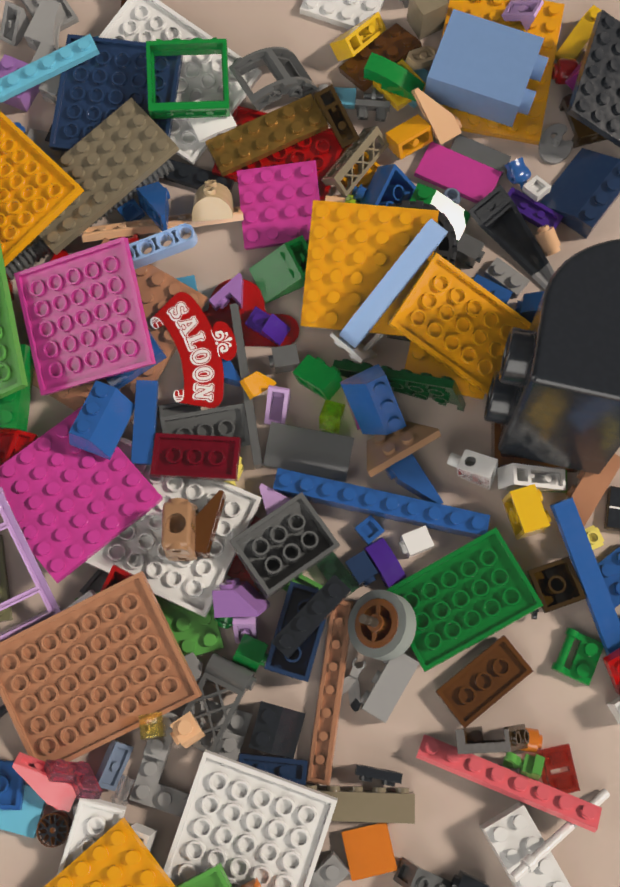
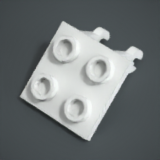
M342 330L330 334V337L334 339V343L338 347L344 348L350 353L351 359L360 363L377 356L372 348L384 336V334H376L366 346L360 343L354 348L339 336Z

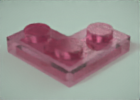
M62 759L46 760L43 768L49 782L71 783L77 798H100L103 791L89 763L84 761L69 762Z

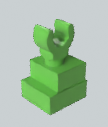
M507 752L502 765L508 768H519L520 774L538 781L542 775L545 757L538 754L535 757L525 754L524 758L521 759L515 753Z

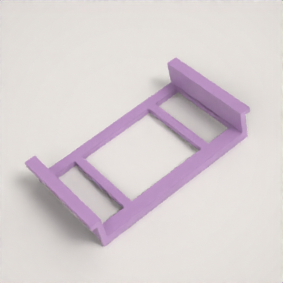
M1 486L0 514L4 522L0 523V531L8 529L35 587L1 602L0 611L37 593L40 594L47 611L0 633V642L62 611L31 551Z

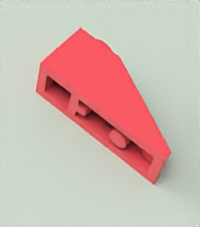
M19 752L12 765V768L48 805L60 811L70 812L84 779L83 776Z

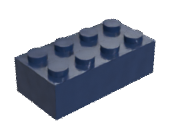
M290 581L274 638L311 600L319 589ZM326 619L289 659L271 644L264 669L308 682Z

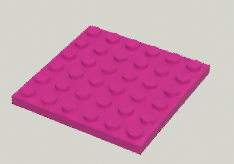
M121 237L14 273L41 396L156 364L128 238Z
M82 406L0 466V487L2 486L5 492V497L32 553L57 584L163 500V497L118 446L109 460L69 444V431Z

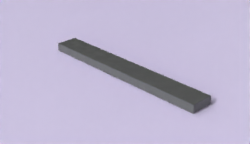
M235 303L230 304L242 380L249 376L239 306ZM242 387L254 468L259 469L263 467L253 398L250 400Z

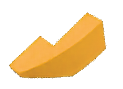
M258 371L239 381L250 400L268 390L269 385L275 386L277 384L273 379Z

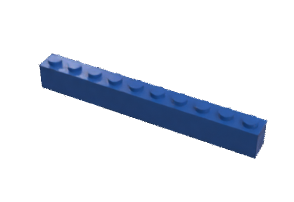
M281 468L277 469L273 490L287 497L294 498L302 492L309 502L420 527L426 525L429 529L474 539L488 532L491 516Z

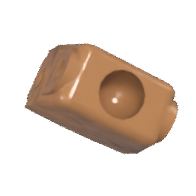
M172 498L163 504L161 543L165 556L169 561L198 560V556L195 553L196 513H199V509L195 504L184 498Z

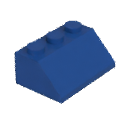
M396 164L378 166L360 204L389 206L393 203H401L403 200L410 201L416 186Z
M379 364L340 382L362 434L389 435L407 426L387 376Z
M96 380L69 431V444L110 460L134 413L135 405L117 388Z

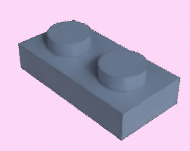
M112 740L92 784L115 791L134 747L117 740Z

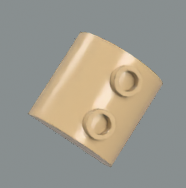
M216 180L205 181L198 188L194 196L192 222L233 218L234 201L230 190L223 184L217 183Z

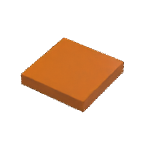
M376 823L341 832L352 881L397 871L387 823Z

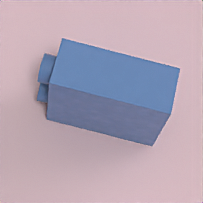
M453 9L428 73L424 93L439 104L512 127L517 112L528 116L536 91L526 87L529 79L541 81L549 57L539 55L544 38Z

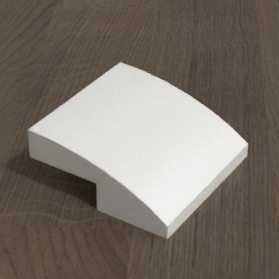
M217 92L193 102L223 101V96L221 92ZM231 112L230 117L186 118L198 143L212 139L218 134L225 133L237 126Z

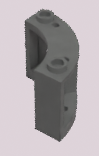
M268 47L257 50L242 58H237L229 66V69L251 103L259 111L270 103L279 100L281 95L288 94L290 97L303 98L317 90L316 85L296 55L284 47ZM266 65L276 79V82L261 88L253 94L242 75Z

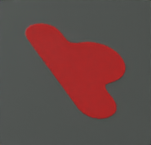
M231 279L220 283L212 292L211 297L214 294H216L223 286H225ZM243 279V308L239 306L245 346L280 347L294 343L298 338L300 330L297 321L290 315L275 314L291 328L280 346L245 326V322L255 307L264 312L266 310L260 289L254 283ZM230 298L229 304L223 309L219 308L217 311L209 302V308L204 314L212 329L216 322L222 321L228 324L234 334L230 304H235L236 302Z

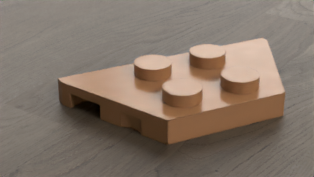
M405 421L406 427L389 435H375L367 440V472L369 476L373 477L441 437L439 429Z

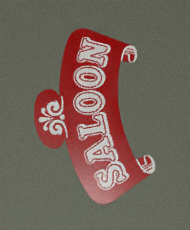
M185 292L176 293L150 319L151 326L154 329H158L162 325L167 328L180 355L184 376V390H175L173 398L178 403L215 408L221 404L224 394L222 358L230 361L235 357L237 352L235 336L228 324L222 321L216 322L212 329L197 302Z

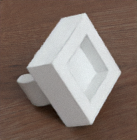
M536 175L523 185L522 191L537 202L550 192L551 185Z

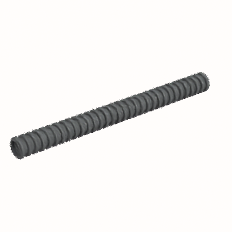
M168 159L102 215L99 220H102L103 216H108L107 213H112L113 209L117 210L119 205L123 206V202L127 203L129 198L132 200L134 195L138 196L136 188L158 182L159 178L163 179L164 175H169V171L173 172L174 167L171 161ZM39 239L37 244L34 242L32 247H27L28 250H22L23 253H19L5 267L7 277L13 280L14 273L23 271L26 268L29 269L30 265L34 266L36 261L40 262V258L44 259L45 255H50L52 250L43 240Z

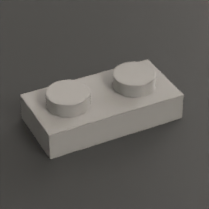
M498 257L484 274L496 284L512 291V295L515 298L520 295L530 281Z

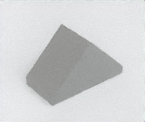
M7 0L4 6L0 39L13 46H17L24 37L30 22L24 8Z

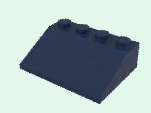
M582 148L552 185L550 192L541 199L540 203L564 216L561 222L587 239L620 196V159Z

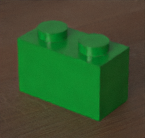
M309 354L292 372L299 384L328 402L341 388L340 382L343 381L340 376L341 372L335 366L329 367L321 358H314Z

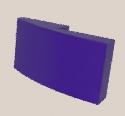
M383 537L364 547L367 556L377 569L385 587L390 588L407 577Z

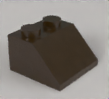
M569 556L527 571L534 590L544 605L542 607L544 613L586 599Z

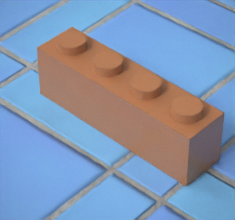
M616 454L613 455L600 474L579 471L576 476L579 479L576 485L572 484L565 494L568 498L573 497L583 526L586 525L620 468V456Z

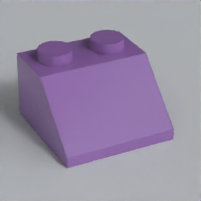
M239 578L227 579L225 583H220L219 587L212 591L214 618L258 617L270 607V602L250 583L240 581Z

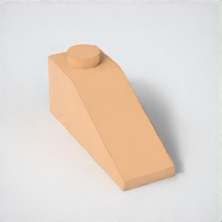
M416 88L411 91L425 120L431 125L432 135L437 144L442 145L462 133L460 130L462 125L457 116L454 117L452 113L420 89Z

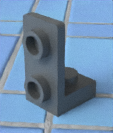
M402 857L393 878L402 887H450L451 884L449 880L422 869Z

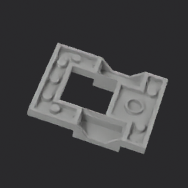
M206 699L209 711L222 707L220 703ZM203 701L193 705L192 712L194 717L206 713ZM188 703L154 720L129 798L131 801L182 817L190 793L161 784L160 780L174 741L170 735L173 731L170 724L181 717ZM231 708L226 710L227 715ZM236 709L222 737V740L225 742L219 755L238 760L252 718L251 713ZM223 711L210 715L214 727L223 724L225 720ZM208 716L197 720L203 731L211 728ZM212 732L205 734L206 736L200 739L202 746L210 749L214 742Z

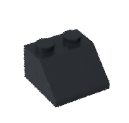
M261 701L249 748L294 759L306 713Z

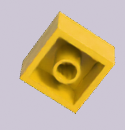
M535 484L510 491L502 499L516 540L541 533L550 526V514L547 510H544L542 493L540 489L536 488Z

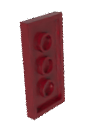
M155 433L150 475L154 477L237 481L241 438Z

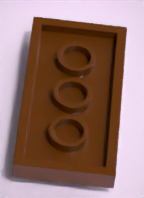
M395 23L354 57H351L339 66V72L361 91L365 92L373 86L372 80L364 78V67L371 52L398 63L402 59L406 60L409 51L422 47L421 41Z
M503 635L435 692L461 726L466 728L531 674L533 670L506 636Z

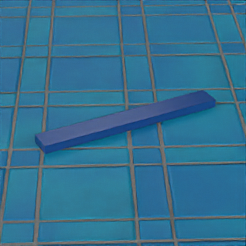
M569 497L550 505L586 596V602L606 655H609L620 648V621L573 497Z

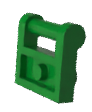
M567 627L565 640L556 663L553 662L551 669L589 686L603 651V644ZM575 639L579 641V644L568 669L564 665Z

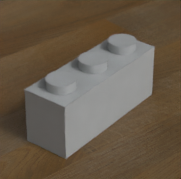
M404 653L393 660L383 661L386 665L382 672L378 670L371 681L374 683L370 692L366 690L360 700L363 703L361 707L363 710L384 723L388 720L419 665V662Z

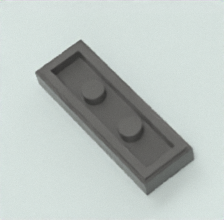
M460 134L456 136L450 150L501 171V176H503L506 170L504 165L509 163L511 159L509 155Z

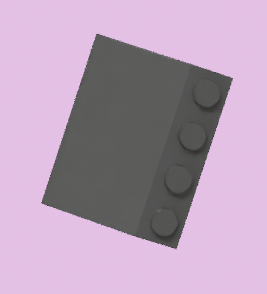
M302 492L229 541L265 599H268L288 585L290 581H294L327 558L340 546Z

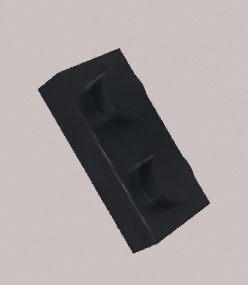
M356 764L355 775H359V780L372 782L373 778L382 780L381 784L395 787L396 783L401 784L403 774L401 772Z

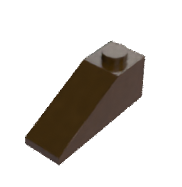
M331 84L315 93L314 100L341 148L343 149L359 140L360 138L333 85Z

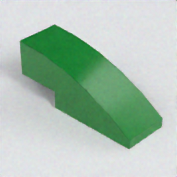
M371 52L364 67V78L382 84L381 89L413 101L416 100L411 91L416 88L423 91L425 86L420 79L405 68Z

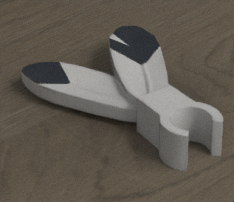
M357 657L352 661L350 675L344 678L342 692L343 695L349 691L350 706L355 712L359 710L361 705V691L358 678L366 666V661H364L363 666L357 668L355 666Z

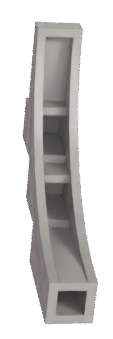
M41 0L24 34L28 46L36 51L31 63L59 49V34L65 12L61 3L57 1ZM61 73L42 82L38 88L43 99L49 103H56Z

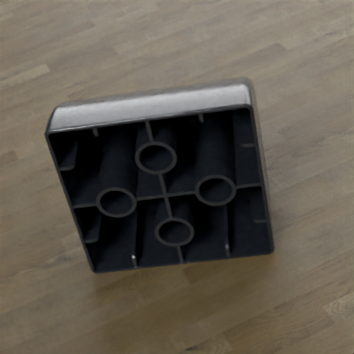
M620 239L587 247L567 259L550 278L529 330L516 327L511 328L505 344L500 371L496 370L491 380L484 412L485 421L502 424L498 442L500 453L600 474L619 449Z

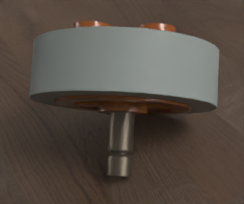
M386 590L370 591L359 598L350 612L348 620L349 638L354 648L364 656L382 661L393 660L401 656L410 647L416 632L414 610L406 599Z

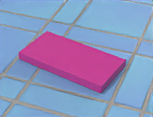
M434 142L429 144L414 173L415 177L444 190L448 188L457 189L460 197L476 204L495 189L502 175V172Z

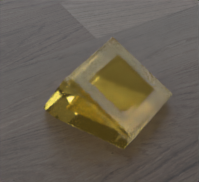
M162 712L138 716L141 740L166 737Z

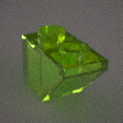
M325 400L319 416V429H322V432L339 434L346 405Z

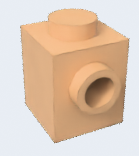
M190 711L170 724L173 730L170 733L176 745L181 743L185 749L206 736Z

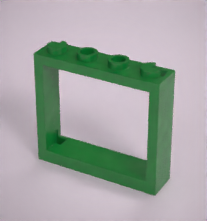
M214 37L212 39L193 38L191 40L174 38L164 41L160 39L146 41L148 111L151 119L230 117L226 39ZM221 54L223 101L156 103L155 56Z

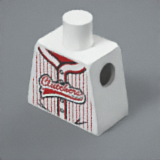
M465 449L462 456L451 452L447 464L457 468L460 478L490 490L497 474L498 459Z

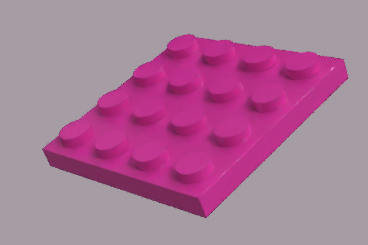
M316 160L237 171L240 208L244 218L242 220L245 250L281 246L302 235L306 242H309L313 200H320Z

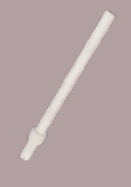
M602 789L589 802L600 806L610 797V794L606 789ZM567 821L531 855L527 854L521 859L520 865L509 874L511 881L516 883L527 872L531 873L538 867V862L572 832L577 825Z

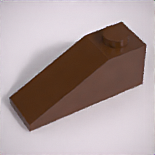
M219 490L196 515L195 553L198 557L209 558L226 500V495L222 490Z

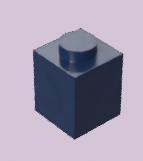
M364 550L345 561V566L358 587L362 584L366 587L376 580L375 576L378 572Z

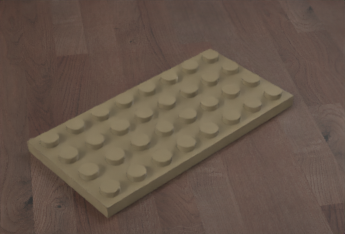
M132 98L127 100L56 161L83 188L84 192L39 234L55 255L180 150L172 139Z

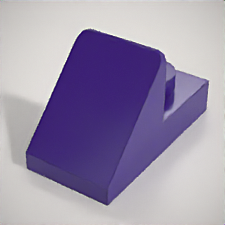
M257 307L254 308L245 322V326L279 346L291 329L275 314L269 315Z

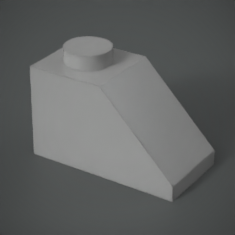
M334 850L315 867L309 887H336L350 873L347 865Z

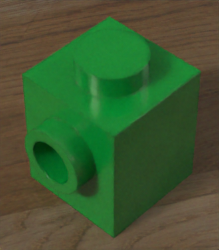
M244 633L232 661L256 672L259 665L264 667L267 661L268 654L265 652L269 645Z

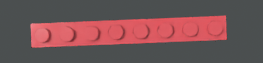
M424 734L416 758L594 833L597 831L602 807L474 754H458L457 747Z

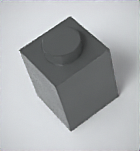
M463 232L457 243L456 260L473 268L476 262H481L485 254L482 251L485 243Z
M296 344L271 348L272 355L269 356L270 368L275 367L276 374L294 371L300 364Z

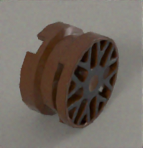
M55 811L45 815L40 819L36 830L40 843L51 848L65 843L72 826V819L62 811Z

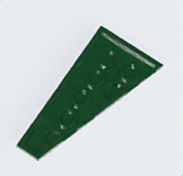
M334 359L333 366L341 372L340 376L346 378L373 367L370 363L362 362L358 364L349 359H342V361ZM381 366L390 382V386L394 387L395 392L422 400L432 398L439 405L446 406L447 403L457 405V410L464 411L466 403L454 379L447 376H442L441 378L433 377L431 374L424 372L415 374L407 369L398 371L388 366Z

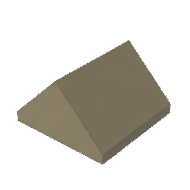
M409 0L407 22L419 40L443 29L448 5L447 0Z

